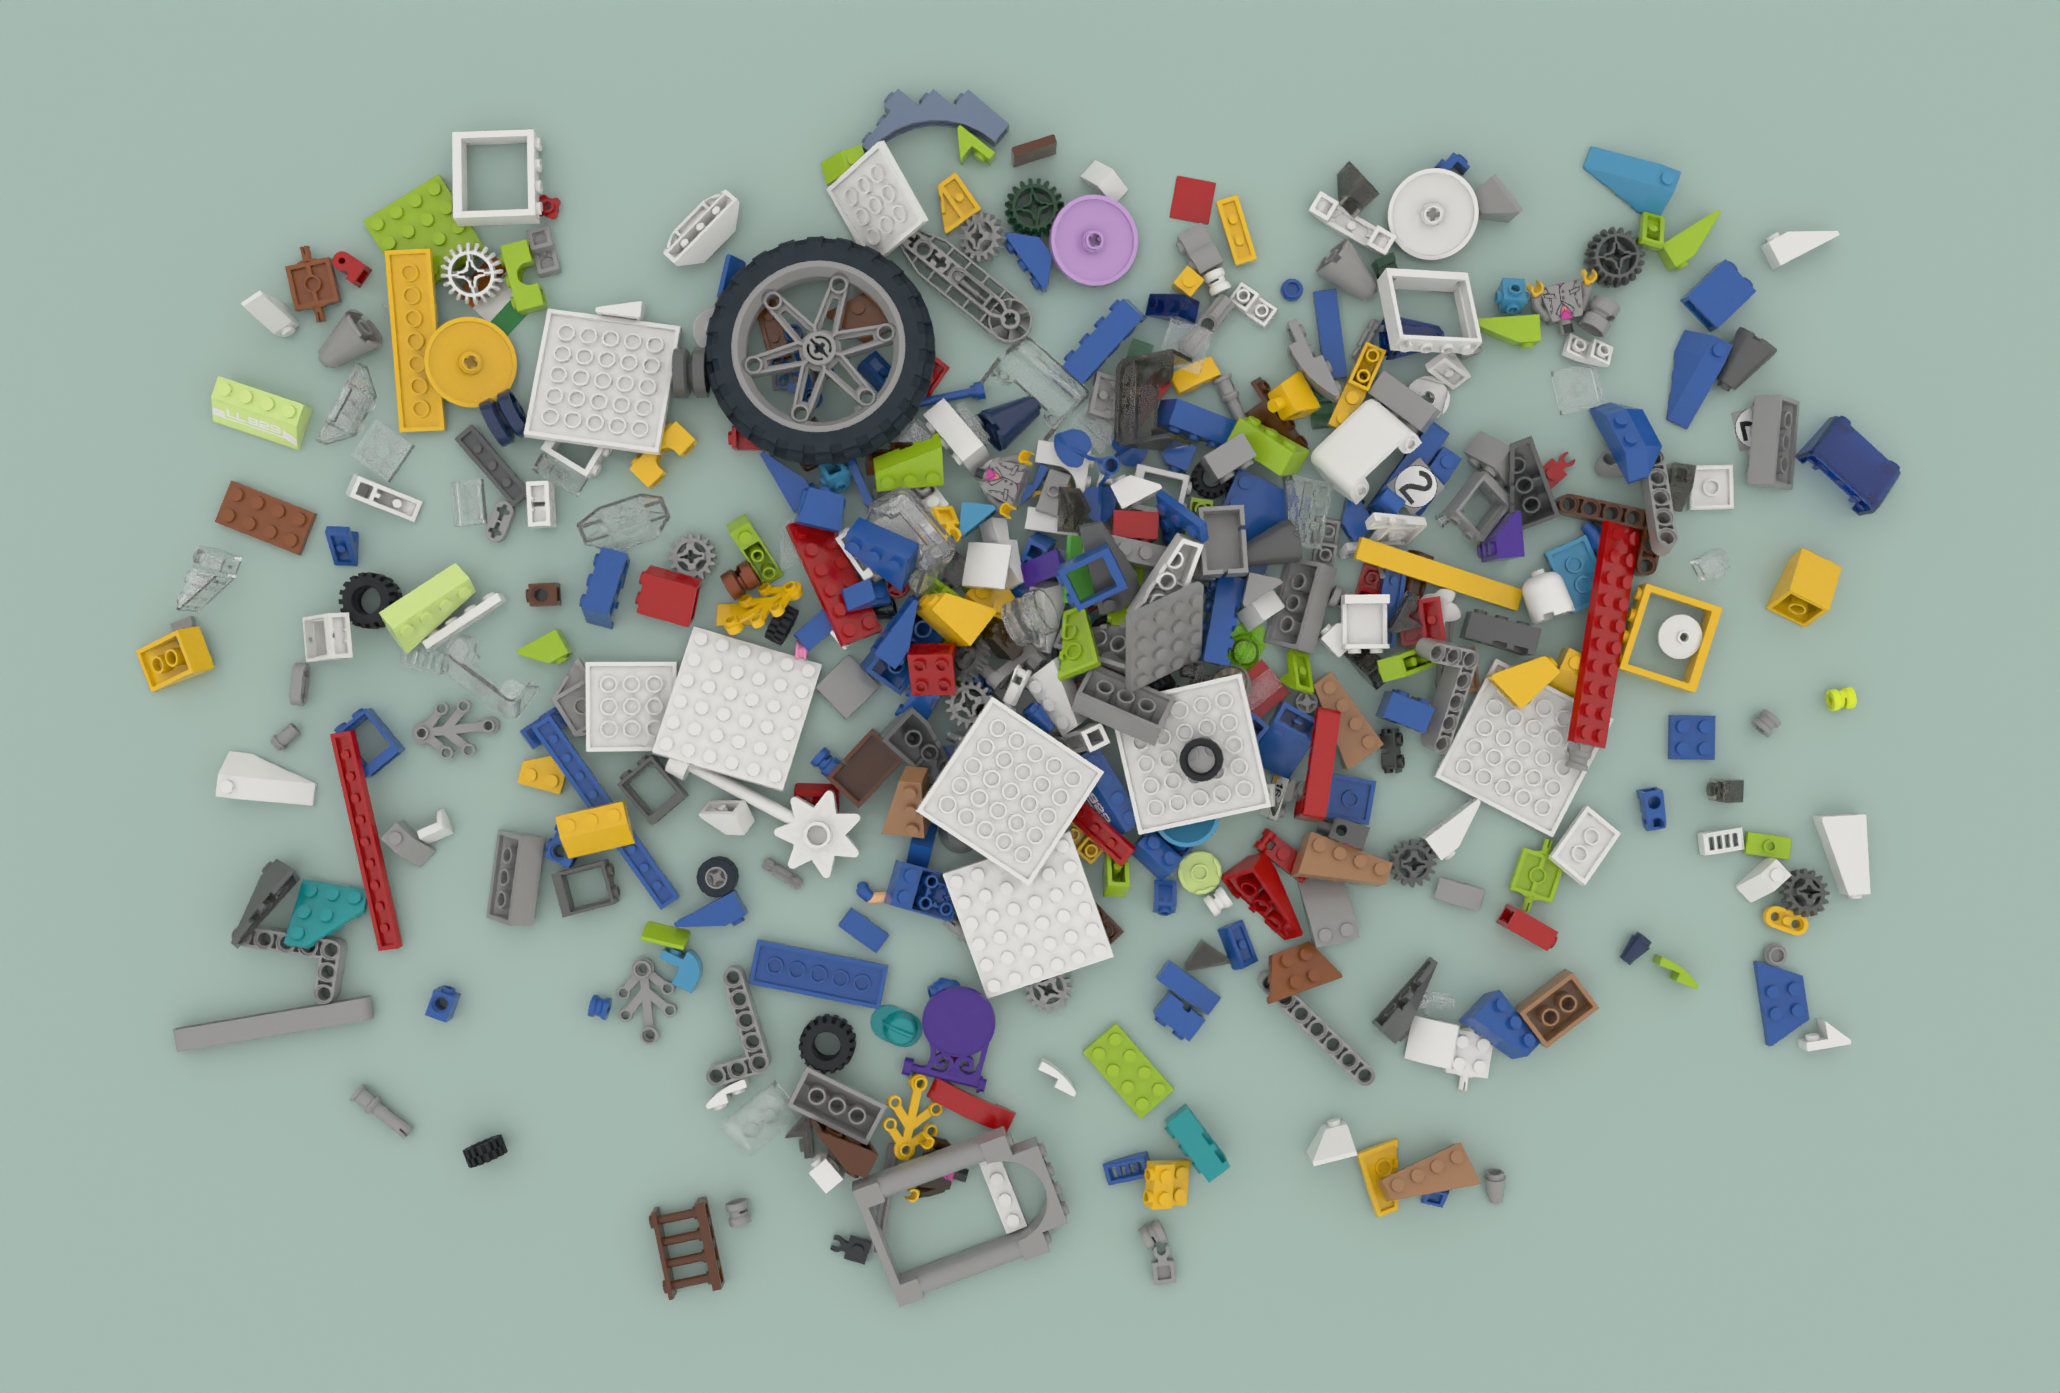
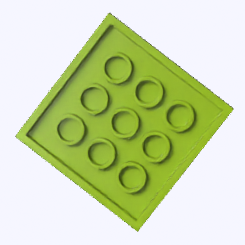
M439 174L363 221L384 256L386 250L432 249L435 285L446 279L441 278V274L448 273V270L442 269L441 265H449V262L444 260L445 256L453 258L449 250L454 249L459 253L457 249L459 244L466 250L467 242L471 243L472 249H474L476 243H479V251L481 252L485 247L472 226L459 227L453 219V195ZM466 255L459 258L455 264L454 271H459L466 266ZM473 255L475 260L480 258L479 256Z

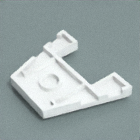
M1373 512L1365 521L1367 530L1377 529L1369 538L1370 540L1394 548L1409 545L1427 526L1425 517ZM1358 542L1345 543L1338 551L1340 559L1349 558L1348 554L1355 553Z

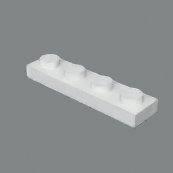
M491 592L482 598V603L477 606L473 604L463 611L465 614L459 618L455 616L445 622L446 626L441 630H433L427 636V639L422 641L426 649H435L507 602L506 598L501 593L495 594Z
M986 1161L979 1163L1006 1234L1027 1227V1222L1003 1161L987 1164Z

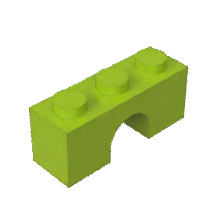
M525 239L500 246L502 253L499 254L502 266L506 267L508 275H505V281L508 288L512 289L513 297H511L513 309L522 315L548 309L543 287L539 283L531 285L523 283L524 272L528 268L536 266L529 241Z

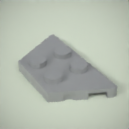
M580 658L575 660L573 666L551 698L574 737L586 736L585 665Z

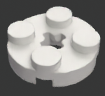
M1424 376L1414 380L1408 386L1409 389L1420 397L1425 396L1426 393L1430 394L1429 397L1433 400L1429 403L1441 411L1437 418L1446 412L1450 403V394L1444 383L1438 378Z

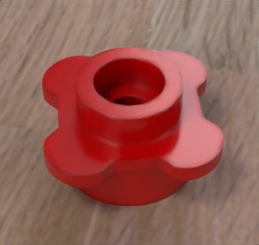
M541 195L539 201L542 202L543 211L540 217L545 216L552 220L556 219L561 201L558 198L552 199L546 195Z

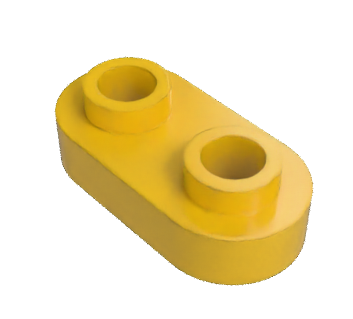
M1771 905L1763 912L1764 923L1772 928L1796 936L1803 935L1808 929L1809 923L1807 918L1802 917L1801 914L1795 916L1791 910ZM1775 912L1776 918L1772 920L1771 914ZM1793 920L1797 921V925L1795 927H1792Z

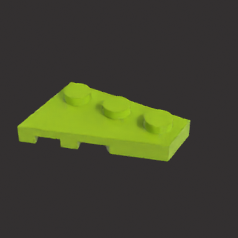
M1074 607L1064 611L1061 638L1063 639L1062 651L1059 654L1061 664L1057 679L1060 681L1101 666L1087 608L1078 611Z

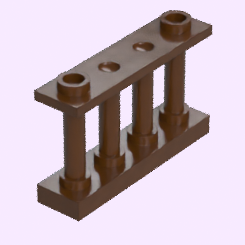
M707 1196L698 1198L693 1209L661 1215L659 1206L655 1207L651 1215H649V1224L651 1229L654 1228L665 1278L663 1280V1290L665 1294L668 1293L669 1300L675 1298L677 1289L703 1283L711 1284L713 1291L721 1290L725 1281ZM689 1218L698 1219L699 1228L696 1231L665 1237L663 1224ZM697 1239L703 1242L704 1249H702V1252L670 1258L669 1245ZM700 1261L707 1263L709 1271H706V1274L674 1280L672 1267Z

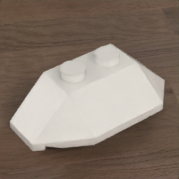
M726 189L721 191L720 194H715L703 200L671 233L667 248L664 249L663 254L676 266L705 263L736 231L739 200Z

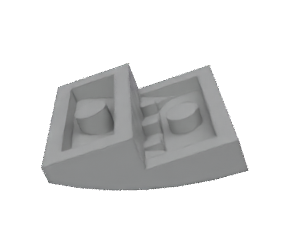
M1097 371L1094 374L1086 415L1113 422L1133 424L1142 381L1123 375L1115 377Z
M848 655L815 689L846 720L880 686Z

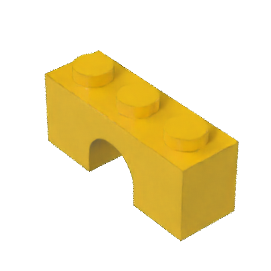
M677 421L674 423L670 422L664 428L660 455L639 454L632 460V466L629 469L648 488L653 489L667 475L660 466L661 455L668 450H673L684 458L699 442Z

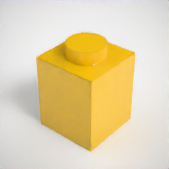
M1187 265L1173 282L1171 288L1189 302L1202 286L1205 279Z

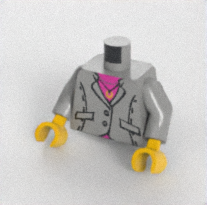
M1586 269L1581 271V276L1584 279L1582 282L1581 279L1544 287L1541 282L1536 280L1537 285L1535 288L1530 283L1527 284L1526 288L1531 292L1532 312L1540 314V320L1545 321L1547 326L1559 324L1561 335L1575 332L1572 320L1578 319L1586 311L1591 297L1593 282L1597 279V273L1594 269H1592V273L1588 277H1586Z
M1026 450L1001 457L998 461L992 460L989 469L978 467L974 476L976 480L984 482L982 491L986 493V500L989 504L994 505L995 511L1010 520L1012 517L1009 516V513L1013 509L1018 510L1032 471L1026 465H1033L1032 462H1029V458L1034 453Z

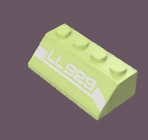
M220 376L217 378L211 396L213 422L300 450L313 411L312 407Z

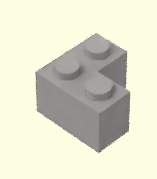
M1480 431L1464 450V453L1469 458L1468 463L1476 469L1480 467L1487 471L1502 488L1509 490V445Z
M1242 432L1205 455L1199 462L1213 484L1218 481L1220 484H1223L1235 475L1233 472L1237 468L1241 467L1244 470L1254 464L1252 459L1257 455Z

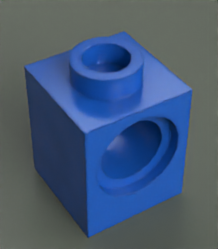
M447 985L434 989L425 1015L448 1022L453 1018L461 994L455 992V988ZM441 997L448 1001L447 1007H443L440 1004Z

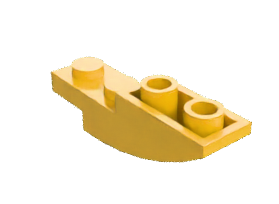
M1365 342L1344 384L1339 400L1334 406L1335 408L1327 426L1336 429L1361 406L1386 350Z

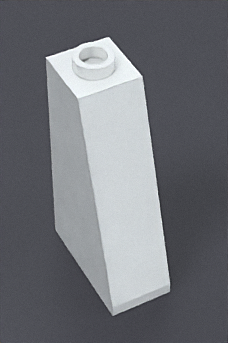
M1866 814L1813 815V820L1839 893L1848 895L1849 899H1861L1862 895L1871 894Z

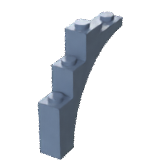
M897 89L895 93L891 92L885 98L884 109L888 115H883L876 124L878 127L873 133L868 132L862 140V148L864 153H866L877 142L884 140L887 143L894 137L913 129L929 126L957 129L959 125L996 147L1008 133L1009 124L969 89L965 94L960 93L957 96L954 106L934 89L930 93L926 92L921 97L919 106L900 89Z

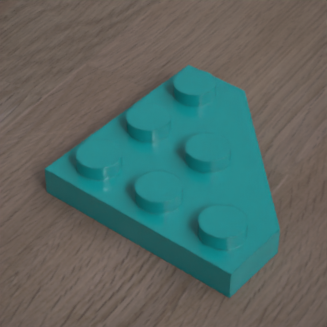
M303 879L284 944L286 946L309 949L316 945V942L327 935H332L343 928L344 924L365 914L368 905L365 889Z

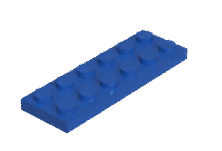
M758 939L749 984L880 1010L889 965Z

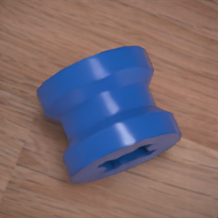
M594 994L589 1005L588 1016H599L602 1020H607L612 998L602 999L599 995Z

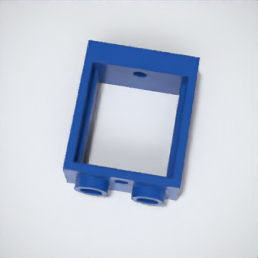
M1108 542L1058 565L1057 580L1061 587L1065 585L1068 591L1066 594L1067 600L1071 607L1075 605L1078 611L1128 588L1127 581ZM1103 557L1116 584L1080 600L1067 573Z
M360 708L352 714V720L347 724L346 722L340 724L334 731L355 730L369 719L391 746L369 764L361 757L365 778H372L406 749L372 708Z

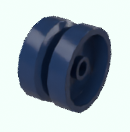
M509 389L497 394V402L488 398L479 403L481 414L489 430L502 447L514 443V433L520 438L525 437L523 434L527 416L519 401Z

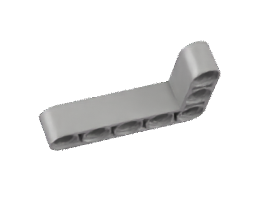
M1604 450L1595 464V472L1605 478L1624 477L1610 450ZM1660 451L1649 477L1640 481L1651 549L1658 556H1666L1676 544L1678 535L1665 456Z
M1424 637L1416 644V654L1431 662L1445 666L1431 706L1435 710L1426 732L1422 734L1421 743L1424 747L1436 753L1444 754L1451 746L1478 664L1479 655L1476 651L1460 644Z
M259 925L249 936L248 940H245L241 945L243 947L318 958L313 990L315 1001L319 1004H327L339 997L348 949L344 939L327 935L316 942L315 950L290 947L284 944L288 929ZM237 927L232 931L231 939H233ZM265 933H267V934L270 935V937H271V942H270V943H267V942L265 941V939H264ZM332 943L337 946V954H334L330 949ZM328 965L334 970L333 976L327 972ZM324 988L330 990V998L324 995Z
M732 965L724 972L723 983L745 1054L714 1063L706 1073V1080L712 1086H721L763 1073L771 1063L770 1051L744 969L739 965ZM729 972H737L739 974V981L734 982L730 980ZM736 993H743L746 1001L744 1003L738 1002L735 998ZM749 1014L752 1017V1023H744L742 1015ZM755 1035L758 1037L759 1044L752 1045L748 1041V1036ZM755 1057H763L766 1064L758 1066L755 1063ZM735 1063L742 1064L744 1071L736 1072L733 1065ZM715 1069L720 1070L723 1078L716 1079L712 1071Z

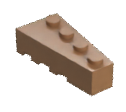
M1309 832L1302 837L1290 877H1304L1315 880L1321 879L1331 882L1379 887L1387 884L1393 863L1317 833Z

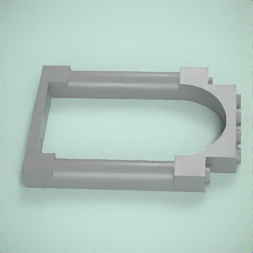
M1004 1126L869 1175L867 1179L861 1178L852 1182V1193L899 1307L925 1298V1293L1024 1257L1026 1261L1050 1252L1049 1243L1052 1240L1048 1230L1067 1224L1066 1215L1069 1214V1209L1066 1201L1061 1202L1059 1195L1062 1194L1058 1181L1054 1182L1052 1176L1055 1175L1051 1162L1046 1163L1044 1156H1047L1043 1143L1039 1144L1036 1136L1014 1144L1011 1133L1006 1134ZM984 1161L987 1164L999 1161L1021 1164L1032 1170L1043 1183L1045 1188L1043 1206L1036 1218L1027 1227L899 1274L872 1208L885 1202L886 1197Z

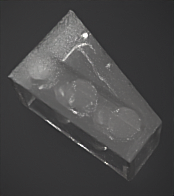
M1295 475L1282 476L1287 519L1291 520L1296 527V530H1293L1295 537H1300L1302 549L1321 550L1333 484Z

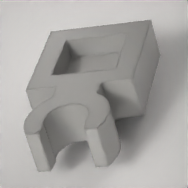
M1165 1243V1251L1163 1253H1159L1156 1245H1154L1153 1254L1157 1258V1260L1151 1261L1154 1285L1176 1283L1173 1258L1167 1259L1170 1254L1168 1243Z

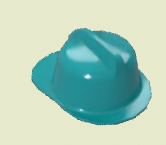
M884 1005L880 1007V1010L876 1009L872 1014L870 1023L876 1036L891 1044L909 1047L917 1043L922 1035V1024L918 1017L896 1006Z

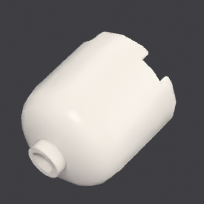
M1544 569L1532 572V577L1524 582L1522 594L1532 624L1553 619L1552 614L1554 616L1558 614L1565 615L1575 610L1565 583L1557 572H1545Z

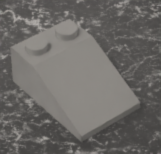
M1308 878L1303 883L1297 881L1312 944L1316 948L1360 938L1355 915L1344 882Z

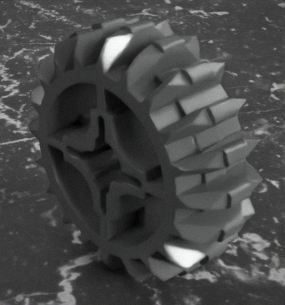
M1614 227L1608 229V232L1603 229L1600 231V235L1595 234L1592 237L1593 241L1587 243L1590 249L1584 251L1588 258L1583 263L1590 264L1586 268L1587 272H1590L1592 269L1596 271L1599 278L1597 285H1601L1605 281L1606 288L1611 287L1612 284L1614 288L1620 287L1621 284L1626 286L1629 284V280L1634 281L1636 279L1635 274L1642 272L1639 266H1643L1645 261L1640 258L1645 256V252L1639 251L1643 245L1636 244L1635 241L1638 240V236L1631 238L1630 230L1624 234L1623 227H1620L1617 231ZM1608 242L1606 253L1599 256L1602 244ZM1620 244H1622L1627 251L1623 250ZM1614 254V256H1617V258L1620 259L1614 261L1610 256ZM1630 260L1627 271L1621 274L1622 263ZM1602 265L1607 266L1609 272L1606 271V270L1602 267Z

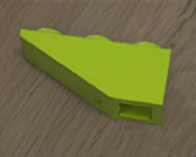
M746 513L727 524L729 534L762 583H771L784 575Z

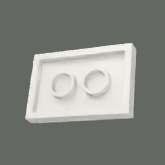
M1583 806L1548 856V859L1581 886L1586 885L1621 833L1589 806Z

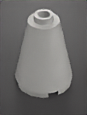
M1344 239L1330 250L1331 254L1328 258L1324 257L1316 268V273L1356 298L1369 300L1377 292L1375 289L1377 283L1351 242Z
M355 309L348 310L319 349V361L325 367L336 368L380 347L382 343L379 342L382 340L378 329L370 320L365 322L361 318L363 315L361 312Z

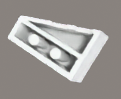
M944 398L923 414L927 420V423H925L927 429L932 434L939 433L944 449L947 450L949 448L953 453L951 456L959 466L962 464L972 477L975 476L978 467H983L986 462L992 459L984 444Z
M1058 656L1033 674L1025 686L1036 701L1042 705L1061 735L1064 736L1088 717L1071 710L1077 693L1073 680L1075 676L1064 681L1057 679L1061 664Z

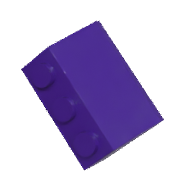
M1521 511L1504 515L1484 541H1480V545L1477 546L1478 558H1481V563L1506 561L1525 556Z

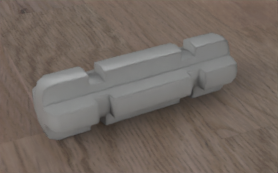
M1375 319L1369 321L1368 329L1363 332L1356 345L1357 348L1354 349L1351 355L1352 358L1357 360L1365 342L1372 344L1376 336L1375 333L1381 327L1379 321Z
M767 858L762 864L764 870L771 871L772 875L784 883H789V886L795 890L799 889L803 883L800 877L797 875L793 876L791 871L780 864H775V861L771 858Z

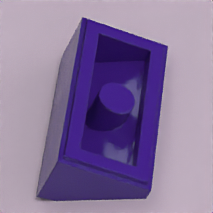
M1058 547L1021 564L1026 588L1056 576L1058 565L1065 562Z

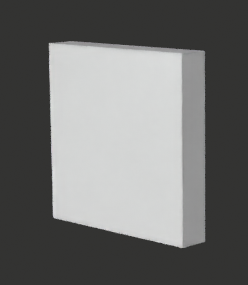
M1733 465L1686 466L1687 511L1734 509Z

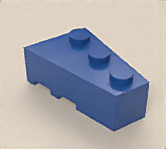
M1176 398L1160 401L1153 425L1166 429L1173 434L1187 436V439L1195 442H1205L1207 447L1216 449L1228 442L1227 440L1234 429L1236 421Z
M1500 990L1484 993L1458 1020L1463 1025L1466 1024L1475 1030L1474 1033L1478 1036L1485 1037L1491 1042L1492 1046L1511 1059L1527 1057L1540 1043Z

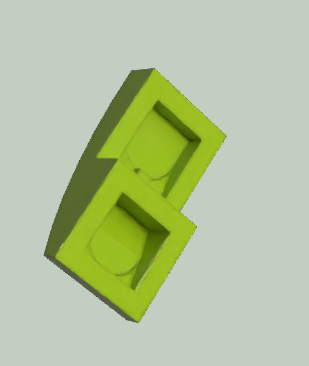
M1655 954L1652 962L1672 970L1670 979L1697 990L1699 985L1689 973L1676 963Z

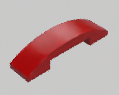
M934 1078L926 1096L943 1107L991 1129L1004 1126L1006 1134L1016 1112L1001 1105H994L968 1093L949 1081Z

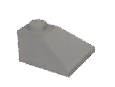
M1496 174L1474 191L1479 206L1478 219L1509 223L1523 210Z

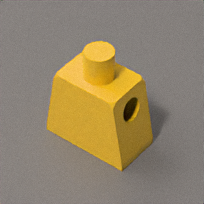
M1298 371L1268 393L1270 400L1267 403L1269 411L1272 413L1277 412L1283 421L1306 418L1321 408L1301 371Z

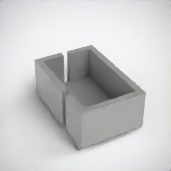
M1244 505L1198 507L1196 515L1207 523L1209 539L1202 543L1204 546L1199 557L1200 579L1221 578L1224 573L1225 577L1246 576L1249 572L1246 529L1240 530L1245 526Z

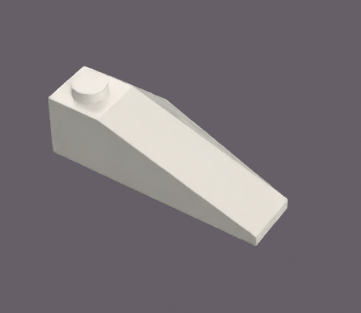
M229 751L218 773L215 796L314 806L317 783L294 772L287 771L279 767V765L270 763L253 753Z

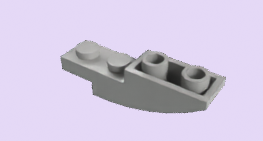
M1296 319L1289 321L1286 330L1292 344L1288 345L1287 354L1297 371L1303 373L1306 381L1313 389L1330 401L1337 402L1342 390L1337 380L1334 381L1331 375L1333 370L1328 360L1325 361L1323 355L1314 358L1315 351L1312 345L1307 344L1305 340L1306 332L1303 325H1299Z

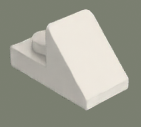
M1440 353L1425 364L1429 373L1453 390L1471 377L1455 353Z
M1817 1018L1819 1034L1809 1033L1805 1035V1038L1798 1039L1799 1048L1807 1052L1851 1044V1040L1819 1018Z

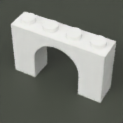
M1038 440L1035 465L1042 464L1066 471L1074 481L1075 496L1066 507L1059 510L1057 518L1037 512L1036 507L1028 506L1025 530L1065 537L1067 535L1078 536V533H1080L1079 526L1084 525V520H1080L1083 511L1081 497L1085 489L1090 487L1091 476H1087L1088 468H1093L1094 461L1084 458L1083 464L1080 467H1068L1058 458L1054 442ZM1091 450L1087 453V455L1095 457L1094 454H1091Z

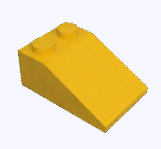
M199 626L176 630L136 650L151 693L199 676L215 668Z

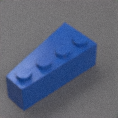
M1117 299L1109 308L1110 314L1106 318L1102 316L1094 324L1096 329L1092 334L1086 333L1079 341L1081 346L1076 351L1072 349L1065 356L1064 360L1066 362L1063 367L1081 384H1085L1105 363V359L1110 357L1119 348L1120 342L1135 331V326L1138 322L1142 323L1147 318L1128 299H1122L1121 301Z
M1223 574L1221 578H1216L1209 582L1208 589L1211 590V595L1204 604L1203 611L1206 612L1202 625V654L1197 661L1218 666H1230L1231 659L1227 658V653H1229L1230 649H1233L1234 639L1230 635L1231 631H1234L1237 627L1238 615L1234 613L1235 609L1238 610L1241 605L1245 579L1225 577V574Z

